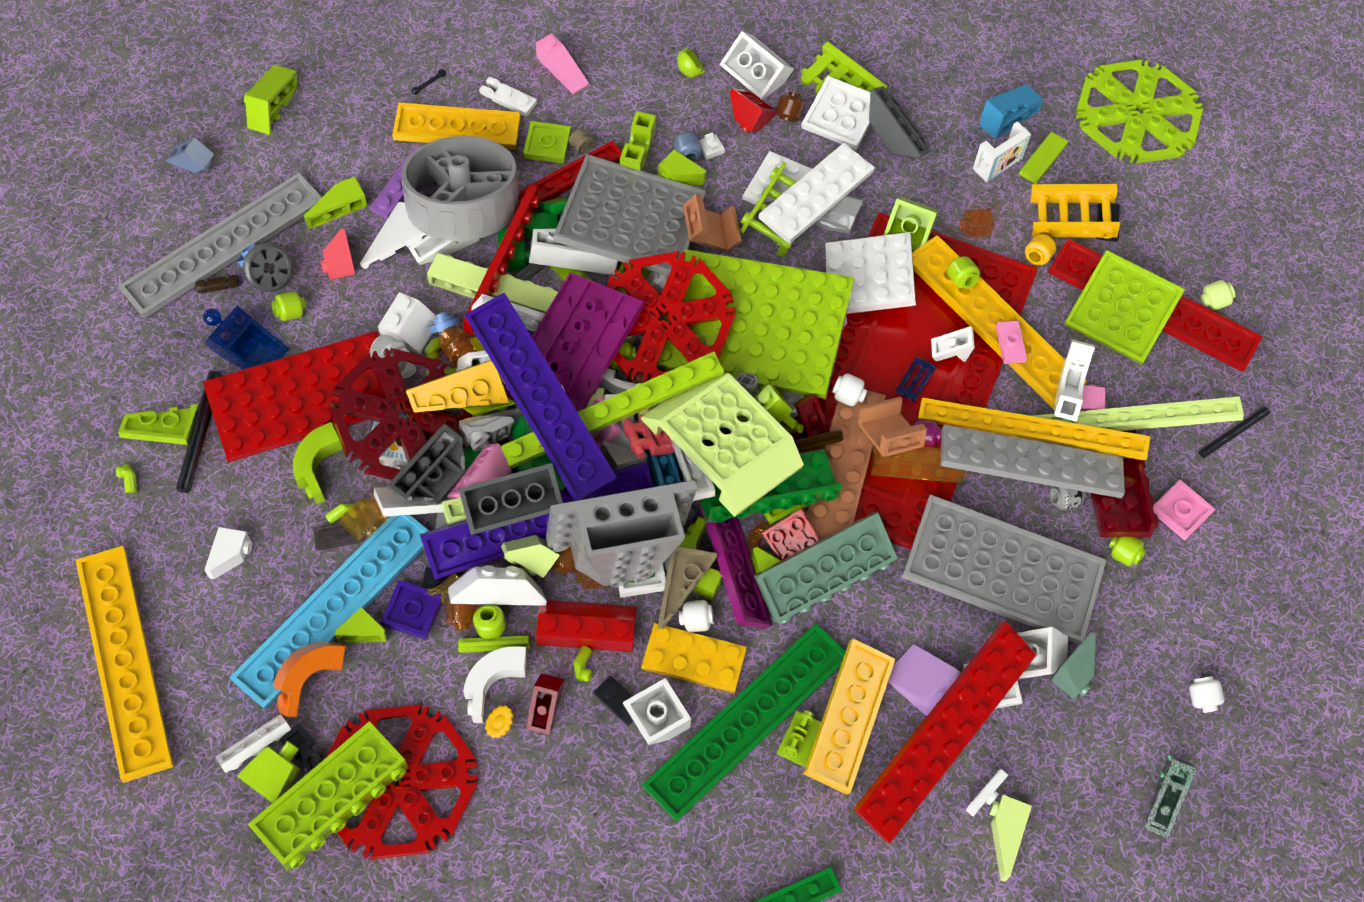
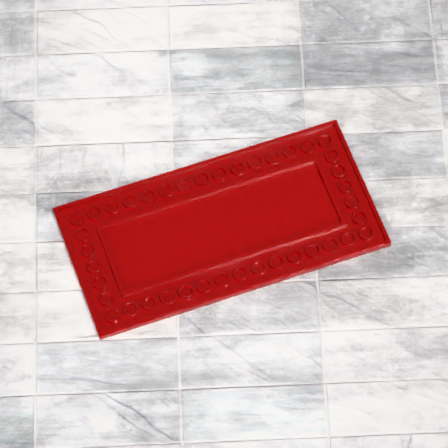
M878 212L868 237L883 236L890 216ZM931 232L928 241L938 235L959 257H969L979 268V276L1008 305L1021 315L1038 268L940 233ZM913 270L915 306L847 314V325L843 327L826 399L818 398L830 431L838 403L835 399V393L832 391L838 377H843L844 374L848 373L864 380L865 390L886 395L885 400L901 397L900 414L910 426H913L914 422L918 420L922 398L986 408L1003 359L973 330L975 347L965 362L957 355L936 362L932 357L931 339L970 326ZM788 432L793 437V440L805 437L803 433ZM941 434L940 445L936 444V447L932 450L913 449L883 457L873 444L853 523L873 512H878L890 542L911 550L928 497L933 495L950 502L962 472L961 469L940 466ZM826 445L809 450L800 451L799 454L822 449L825 450Z

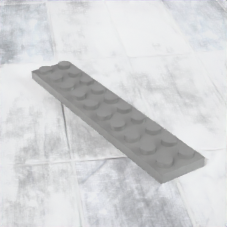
M297 173L123 282L118 287L145 319L194 288L196 281L206 280L242 256L240 252L252 244H263L302 219L322 197L300 173Z

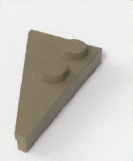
M677 547L672 552L669 560L658 629L666 627L714 563L717 553Z

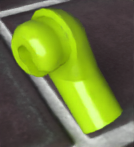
M450 335L431 340L425 348L427 357L437 359L439 357L438 349L452 345Z
M341 503L325 514V517L333 524L342 516H349L351 520L357 521L361 518L362 513L360 507L356 504Z

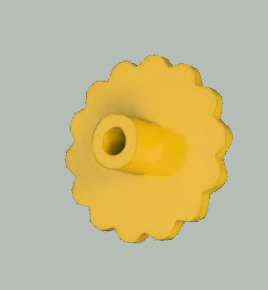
M499 705L493 709L486 720L485 729L489 736L500 738L501 735L504 736L510 730V725L513 723L512 718L514 717L512 709L506 705Z

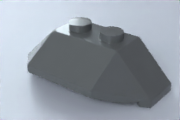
M884 86L873 89L870 92L869 122L873 130L884 141L885 147L892 154L915 158L930 153L924 137L898 101L888 93Z
M443 424L386 488L405 502L437 505L465 473L463 438L446 424Z

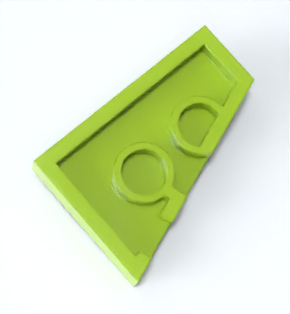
M199 404L190 405V408L179 410L178 407L169 408V411L158 413L152 410L125 414L118 431L120 438L188 445Z

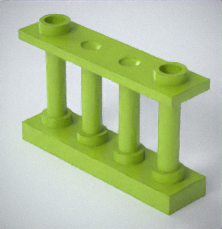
M784 161L779 168L775 166L769 176L772 179L752 212H746L742 218L741 223L744 225L740 230L741 233H744L747 227L751 226L777 242L776 245L780 247L776 254L781 257L785 256L792 243L788 244L771 228L754 219V216L758 210L762 212L768 207L763 203L767 195L775 200L782 195V193L772 188L777 180L789 188L796 183V181L782 173L787 164Z

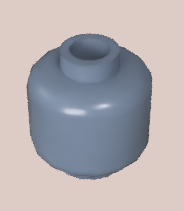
M681 133L673 141V148L693 162L702 154L699 139L694 133Z

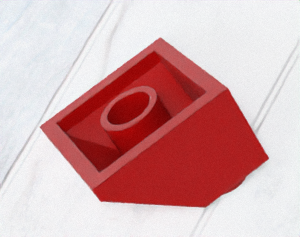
M731 88L730 97L735 121L741 124L740 128L748 133L751 131L758 132L777 115L775 108L749 90Z

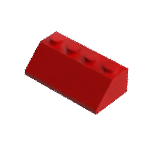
M546 600V606L540 605L536 629L537 645L568 648L586 646L596 650L633 652L636 606Z

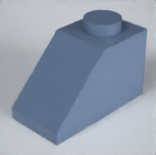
M194 137L176 145L165 161L196 173L209 168L212 163L210 159L214 154Z

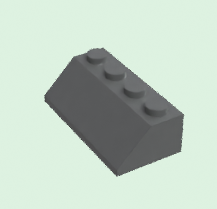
M552 463L458 488L471 535L549 514L551 505L563 503Z

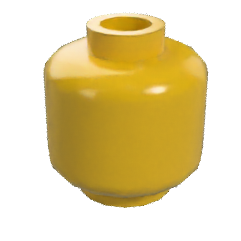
M1045 234L1034 236L1025 247L1026 258L1037 266L1047 264L1056 252L1054 240Z

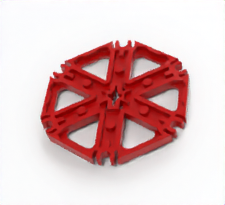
M679 251L628 260L629 264L623 263L626 269L625 273H619L617 269L614 270L618 279L613 277L611 273L606 285L607 287L614 290L623 288L628 295L646 302L631 332L627 335L633 336L645 333L636 357L632 360H626L618 352L616 358L613 359L628 378L631 374L633 381L640 374L644 375L642 380L644 383L649 380V377L653 379L671 371H659L657 369L668 340L686 359L687 363L712 352H715L718 360L720 359L736 318L735 307L727 308L726 305L734 303L732 293L700 258L696 264V256L694 255L690 261L686 262L684 261L686 257L685 252L679 254ZM668 263L671 266V271L662 293L659 295L642 276L641 270L646 266ZM695 274L703 275L716 290L715 295L712 297L684 302ZM659 312L663 315L669 314V323L665 320L660 321ZM720 320L722 323L715 343L711 346L704 345L688 327L689 325Z
M422 704L364 710L369 716L368 720L360 712L358 714L361 719L359 725H353L350 720L347 721L351 732L343 724L325 758L369 721L377 729V724L382 719L408 717L411 719V726L398 749V753L405 759L408 766L406 771L410 772H406L401 779L405 780L401 781L399 786L396 787L391 782L386 786L385 792L380 797L371 800L362 820L356 828L349 829L345 826L338 832L348 850L352 842L351 851L353 853H356L358 847L365 846L366 849L363 856L366 859L370 856L371 860L427 854L431 852L426 847V843H429L431 849L435 851L437 850L434 844L435 838L442 837L445 843L448 842V837L444 830L451 835V838L453 837L478 786V783H468L478 781L477 775H468L470 769L477 768V763L469 762L476 761V758L444 714L440 720V711H437L435 716L430 718L427 716L429 712L428 706H425L422 714H419L423 707ZM438 732L445 733L458 751V756L453 761L420 764L435 734ZM456 787L461 791L450 816L445 819H441L436 815L421 791ZM399 806L416 831L417 838L411 843L385 845L381 840Z

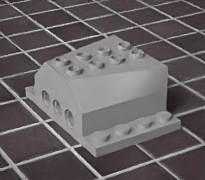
M695 480L551 505L545 541L546 546L555 552L564 551L571 547L575 568L603 586L611 585V587H618L629 581H634L635 583L644 582L655 573L685 539L682 527L685 526L697 491Z

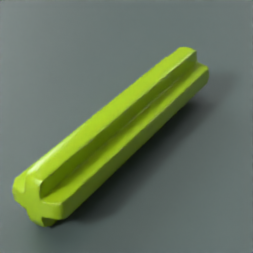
M506 636L493 640L464 638L458 641L460 653L492 652L505 647H526V650L530 648L529 636Z

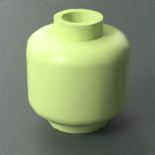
M1218 280L1205 285L1203 295L1200 297L1205 307L1209 306L1211 310L1217 311L1230 306L1236 295L1230 282L1226 283L1224 280Z

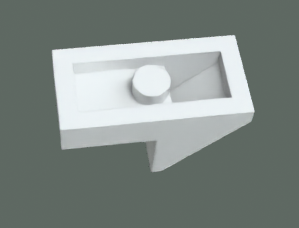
M970 326L931 339L933 359L937 362L957 355L965 362L975 347L973 328Z

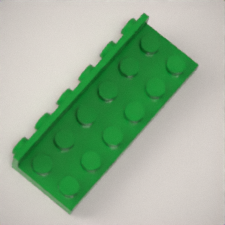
M824 449L800 453L804 464L801 469L735 517L745 518L754 513L766 514L780 508L787 510L801 504L808 506L822 500L826 502L833 501L839 496L843 486L841 483H836ZM712 481L715 488V496L700 499L706 522L714 521L719 523L734 516L719 501L721 490Z

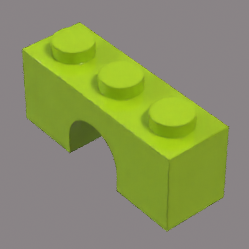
M636 111L631 125L629 144L625 143L620 157V165L643 171L656 131V115Z

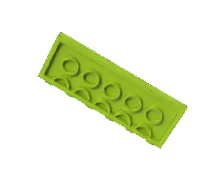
M369 721L248 825L287 871H290L292 868L296 869L302 865L305 857L310 852L319 850L325 844V839L333 832L338 833L341 831L349 818L353 815H359L371 799L380 797L385 792L387 785L393 780L397 781L402 778L408 766L405 759Z

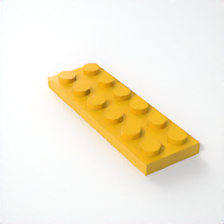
M398 103L392 137L393 140L429 143L452 136H473L492 140L501 144L506 149L516 150L521 114L520 112Z
M855 639L849 641L807 761L804 775L846 795L851 793L895 662L894 658Z

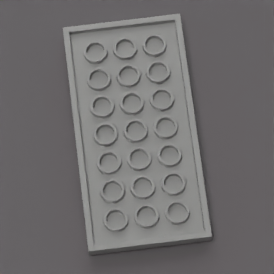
M930 495L901 578L1037 629L1054 627L1068 636V641L1081 645L1085 640L1106 560Z

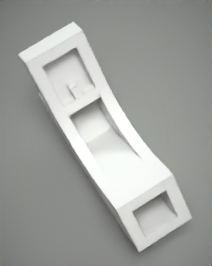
M1076 340L1071 341L1057 387L1054 416L1077 421L1083 403V387L1095 348L1094 345Z
M526 647L497 649L481 658L471 669L463 692L465 699H473L468 701V715L472 716L473 723H483L485 696L489 687L494 682L506 677H526Z

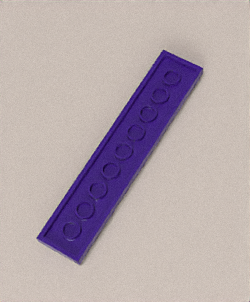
M505 292L466 313L467 321L574 501L588 499L617 482L616 475Z
M643 461L613 471L618 481L588 499L653 488L647 462ZM566 487L559 489L563 503L574 502ZM549 514L473 535L470 533L467 519L420 534L434 579L436 580L504 557L505 555L501 547L504 542L534 535L546 540Z

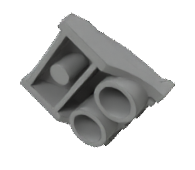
M848 194L817 220L814 225L829 231L850 234L852 225L855 223L860 209L864 206L866 198H859Z
M498 415L471 417L459 421V431L465 446H471L473 452L482 450L486 445L498 443L512 436L511 427L514 420L509 416Z

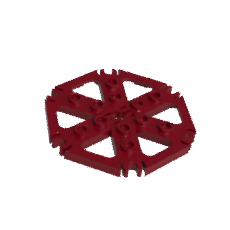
M385 348L383 352L384 358L379 357L377 351L373 352L372 358L369 353L335 385L332 396L339 398L340 401L331 400L329 412L346 458L354 452L349 462L352 463L355 459H360L362 461L359 466L360 471L369 465V468L364 471L365 474L393 480L401 469L384 466L380 463L379 458L398 438L409 462L427 443L424 434L433 436L443 424H446L461 436L459 421L475 416L463 408L461 416H452L437 411L414 412L406 393L407 388L398 364L401 361H406L428 368L429 374L418 385L446 376L447 374L444 373L447 364H443L439 369L437 367L441 365V360L391 348L389 351L388 348ZM372 369L384 398L357 392L352 388V383L365 370ZM401 411H402L405 415H407V414L409 415L408 418H407V422H406V420H404L403 417H400V418H399V416H400V414H401ZM347 414L379 422V424L362 441H355L351 438L344 417Z

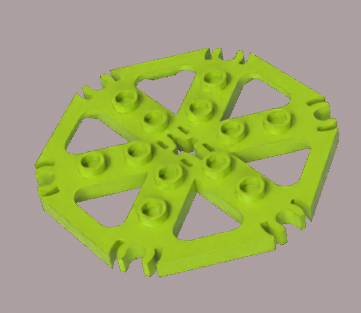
M1142 60L1100 65L1099 68L1096 67L1094 70L1097 76L1092 73H1088V76L1086 75L1075 112L1077 114L1076 119H1085L1079 123V127H1082L1081 130L1115 158L1118 152H1120L1119 160H1122L1124 155H1128L1130 163H1133L1135 157H1137L1136 164L1178 158L1186 152L1183 147L1190 150L1194 146L1203 108H1201L1203 104L1193 102L1199 98L1195 90L1163 65H1161L1160 71L1158 70L1159 63H1156L1153 68L1149 67L1148 60L1144 62L1143 66ZM1130 69L1137 71L1138 77L1134 92L1114 78L1112 73ZM1158 79H1167L1181 90V94L1154 98ZM1096 88L1114 104L1091 107L1087 102L1090 90ZM1190 114L1192 116L1190 129L1188 132H1182L1164 117ZM1125 123L1120 142L1111 141L1097 128ZM1145 129L1168 148L1155 151L1143 150L1141 145Z

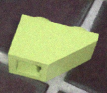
M537 535L504 542L501 546L505 555L504 558L514 565L518 563L524 566V570L533 576L538 574L543 578L560 556L558 552L546 546V540Z

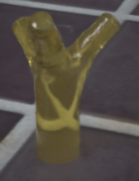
M453 573L437 587L428 589L427 593L430 596L441 593V603H446L448 587L459 577Z

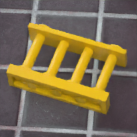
M1032 184L1030 202L1038 204L1039 222H1033L1032 237L1038 234H1045L1051 238H1116L1120 222H1111L1110 203H1115L1118 191L1117 184ZM1046 203H1059L1060 222H1047ZM1068 203H1080L1081 222L1068 221ZM1089 203H1102L1103 222H1090Z

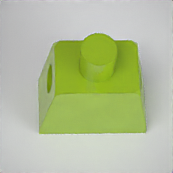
M289 741L284 744L279 752L267 746L237 777L273 803L293 786L300 773V768L291 762L299 748Z

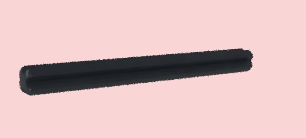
M210 371L206 381L220 377V372ZM205 388L176 486L178 492L188 493L191 489L212 413Z

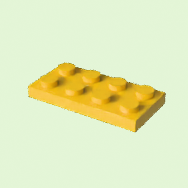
M654 623L641 669L735 693L747 647L666 626L664 629H658V624Z

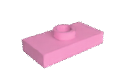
M1019 321L997 322L995 327L1003 363H1025L1027 356Z

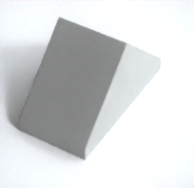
M608 441L603 443L602 454L613 471L643 461L647 462L648 454L644 458L638 459L630 448Z

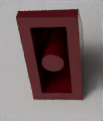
M540 674L534 685L526 729L550 735L560 703L564 679Z

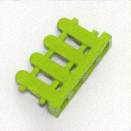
M828 41L822 46V56L818 54L815 57L816 62L808 69L804 67L801 70V83L803 85L815 83L817 85L815 88L816 95L827 78L826 76L821 80L818 77L827 69L831 72L828 75L829 77L865 91L871 92L873 89L882 86L887 89L884 83Z

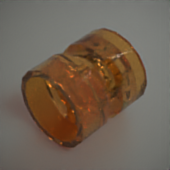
M451 326L444 329L438 337L439 347L454 367H457L458 358L466 353L477 352L473 343L459 326Z

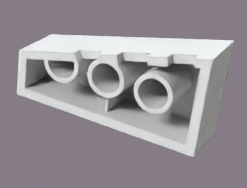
M533 229L529 263L609 275L611 273L612 275L615 274L614 270H616L617 260L554 242L553 236L556 229Z

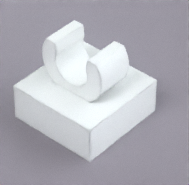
M713 132L705 135L704 139L699 140L706 160L725 153V148Z

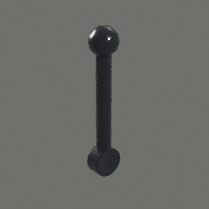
M441 69L433 78L419 87H413L411 90L412 94L417 95L421 89L438 78L445 77L446 71Z

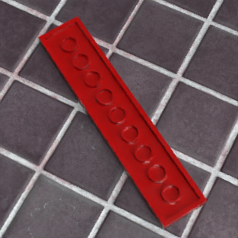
M1068 238L1048 273L1084 290L1103 256ZM1181 296L1162 329L1163 332L1241 372H1244L1263 337L1184 296Z
M1008 622L1000 623L853 808L885 842L891 843L1036 657L1035 652Z

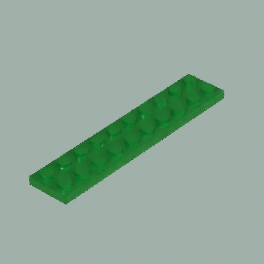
M814 624L642 784V788L677 823L840 669L846 651L818 624Z

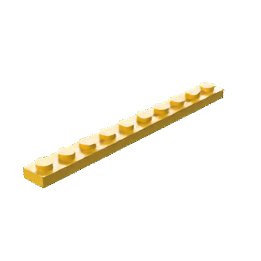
M922 398L918 420L935 421L937 425L957 426L1140 460H1146L1148 457L1150 436L928 398Z

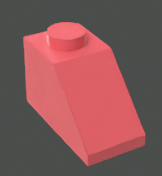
M340 229L323 250L325 260H321L323 273L328 272L330 280L355 274L345 229Z

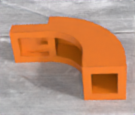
M315 642L299 648L284 661L273 685L274 688L282 691L277 700L279 713L287 717H297L300 692L306 679L320 670L342 671L345 646L335 642Z

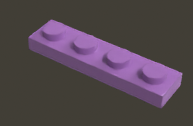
M413 148L409 155H411L416 150V148ZM406 159L370 206L371 212L388 219L397 203L404 199L402 168Z

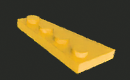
M491 360L406 390L414 412L509 403L499 373Z

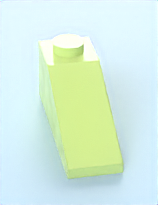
M1002 795L998 802L994 800L989 815L993 816L991 826L1000 880L1006 882L1011 876L1032 806Z

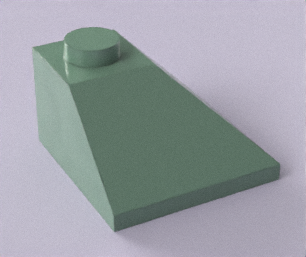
M1092 632L1063 663L1051 680L1072 699H1075L1079 694L1083 697L1092 687L1089 682L1094 677L1096 635Z

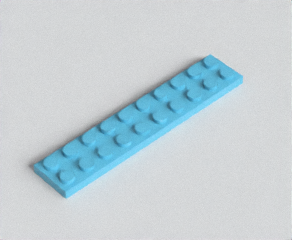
M410 515L390 516L229 677L231 681L264 710H267L278 699L279 695L282 694V691L274 688L273 685L284 661L293 652L305 645L315 642H334L337 639L335 630L361 607L365 610L424 550L420 534L429 530Z

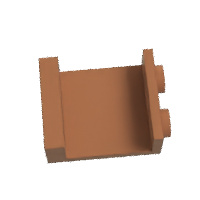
M697 194L683 205L689 241L724 252H730L742 242L734 206L729 207L722 214L706 210L703 196Z
M901 397L860 407L858 425L883 457L921 448L925 444L927 428L923 423L914 426L908 424L900 414Z

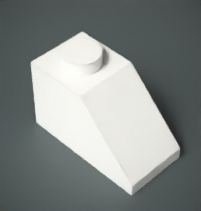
M218 528L205 567V572L210 579H215L244 562L246 555H249L252 550V541L247 532Z

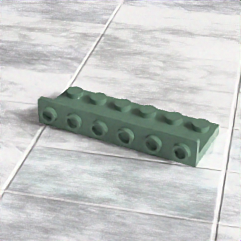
M873 512L755 574L754 577L771 613L769 615L770 620L783 624L790 621L794 614L809 611L812 609L813 604L831 599L833 593L848 590L852 587V583L870 578L872 576L871 573L874 571L889 568L892 565L891 562L898 558L878 512Z

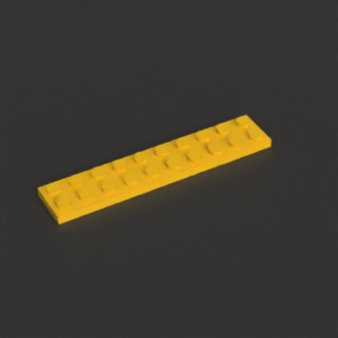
M938 235L913 251V270L1001 358L1002 354L995 327L996 323L1019 321L1027 360L1025 363H1011L1008 365L1054 409L1057 387L1065 359L980 276L978 282L973 287L958 288L948 277L947 271L951 262L959 256Z
M124 546L76 559L120 779L125 783L172 768L174 765L126 549Z

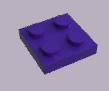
M399 580L380 621L381 626L426 640L443 602L444 595Z

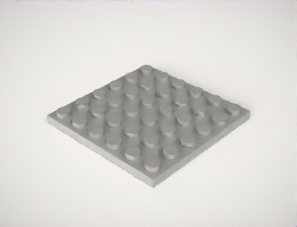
M586 154L555 230L553 241L628 264V260L676 251H679V254L684 252V249L688 250L690 243L683 205L695 194L703 196L704 199L706 190ZM668 263L646 266L643 269L669 276L671 266Z

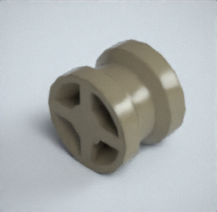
M583 128L575 130L568 140L571 146L576 147V151L580 155L590 151L595 143L592 137L587 136V132Z

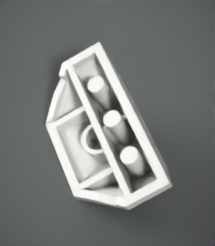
M490 565L473 567L448 587L451 604L546 606L547 603L542 588L523 568L508 566L506 568H495Z

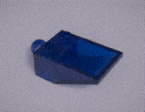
M238 305L224 320L221 319L220 312L214 308L207 309L203 314V320L207 325L217 327L208 337L205 344L219 356L242 370L281 359L290 349ZM222 333H225V335H224V338H225V339H222V338H221V334H222Z

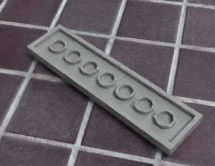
M945 424L941 429L940 466L1122 498L1125 493L1122 456Z

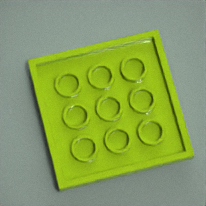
M1106 250L1064 325L1143 365L1185 289Z

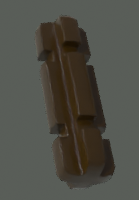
M231 275L228 278L207 279V282L205 280L195 282V288L199 294L206 293V290L213 292L225 290L227 287H230V289L239 287L237 275Z

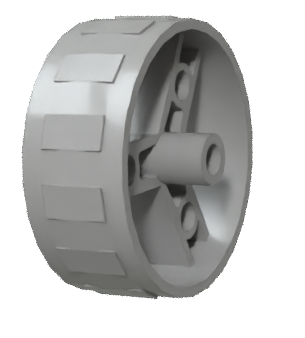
M452 136L438 139L416 149L403 164L402 187L408 218L417 229L431 237L443 240L465 241L489 236L506 227L512 221L519 207V179L515 159L509 150L492 140L473 136ZM434 181L440 185V188L430 198L418 193Z

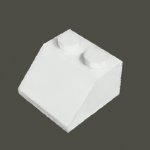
M399 292L378 325L380 336L388 335L396 341L405 344L407 350L420 355L433 335L430 333L429 326L433 325L432 321L436 320V317L419 300Z
M666 678L623 702V705L648 745L670 740L690 728L691 717Z

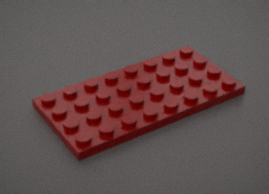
M378 331L203 381L228 463L301 441L316 428L330 422L335 429L329 412V404L331 400H340L332 396L333 389L338 382L370 353L374 340L379 337ZM372 369L365 370L352 383V388L357 392L384 398ZM347 414L344 417L347 426L367 420Z

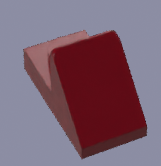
M809 394L794 403L798 416L793 419L804 426L802 433L805 437L830 432L816 394Z

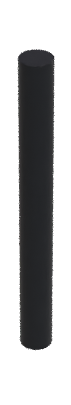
M1263 407L1201 449L1198 453L1203 459L1268 416L1270 411L1268 408Z

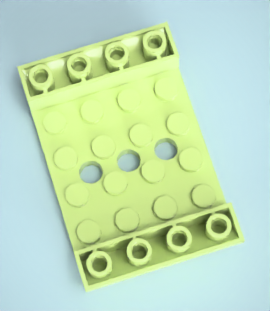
M724 372L722 376L674 396L641 417V420L655 435L664 431L721 490L719 501L734 517L804 465L793 437L729 373ZM737 416H745L748 421L741 422L737 419ZM722 427L728 428L731 433L723 434L719 429ZM705 439L711 440L714 445L708 447L702 441Z

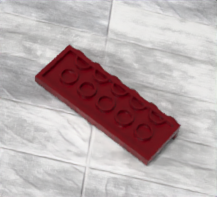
M1126 430L1122 432L1136 434L1137 430ZM1123 457L1125 488L1123 497L1117 498L1091 493L1100 537H1151L1154 529L1158 527V515L1154 514V498L1149 493V478L1145 476L1144 472L1145 460Z

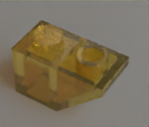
M359 499L344 513L339 523L360 541L364 536L369 538L378 529L376 525L380 521L384 523L390 516H383L375 499Z

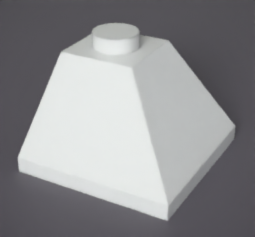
M1054 627L1018 633L1036 654V657L1019 679L1054 674L1067 660L1068 636Z

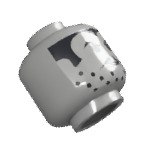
M1055 486L1050 490V500L1060 510L1079 508L1086 498V492Z

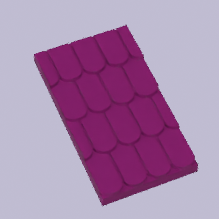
M569 273L532 338L560 385H563L565 393L574 408L579 412L587 407L592 395L596 393L612 360L616 358L625 338L631 332L646 302L574 273ZM504 383L503 386L507 397L514 399Z

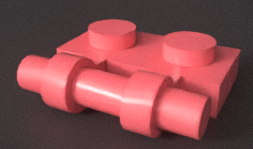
M639 416L638 422L634 424L631 419L623 421L624 434L630 439V448L638 459L646 456L645 449H649L652 456L674 453L670 437L664 431L655 435L641 420L642 416ZM638 434H643L644 438L639 439Z

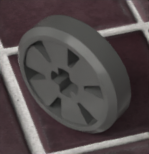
M269 243L259 244L250 249L243 261V273L247 282L252 287L264 292H274L283 288L290 280L292 261L283 248ZM265 263L272 264L270 268L272 271L270 273L263 271Z

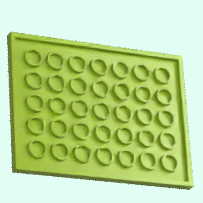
M684 249L686 253L684 261H690L694 255L696 256L697 264L700 258L732 293L734 303H729L726 307H735L736 318L719 359L724 372L729 373L734 379L739 374L752 373L758 379V387H763L770 381L776 390L806 396L816 394L818 398L826 399L855 282L854 277ZM695 274L684 302L712 297L715 295L716 290L703 275ZM669 314L665 315L664 320L669 323ZM720 320L689 325L688 327L704 345L711 346L715 343L722 323ZM669 340L657 369L673 370L687 364L686 359Z

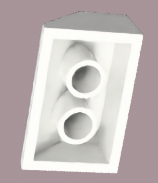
M741 31L719 64L761 100L781 87L794 70L793 67L755 36Z

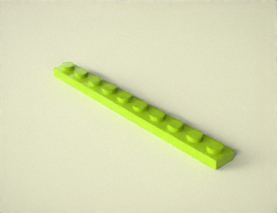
M712 352L577 413L591 434L724 375V370L715 352ZM534 432L501 446L511 469L546 454Z

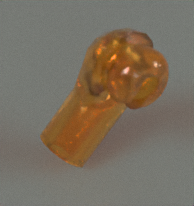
M764 523L755 525L748 535L751 556L753 548L758 547L761 549L760 541L764 537L762 533L770 528Z

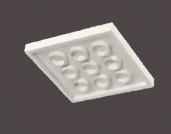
M910 232L825 243L826 273L854 277L855 280L847 314L916 305Z

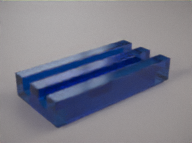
M916 357L895 393L898 395L901 393L904 398H910L911 402L915 403L934 373L936 366ZM917 365H922L908 389H904ZM928 368L929 370L915 393H912L921 375Z

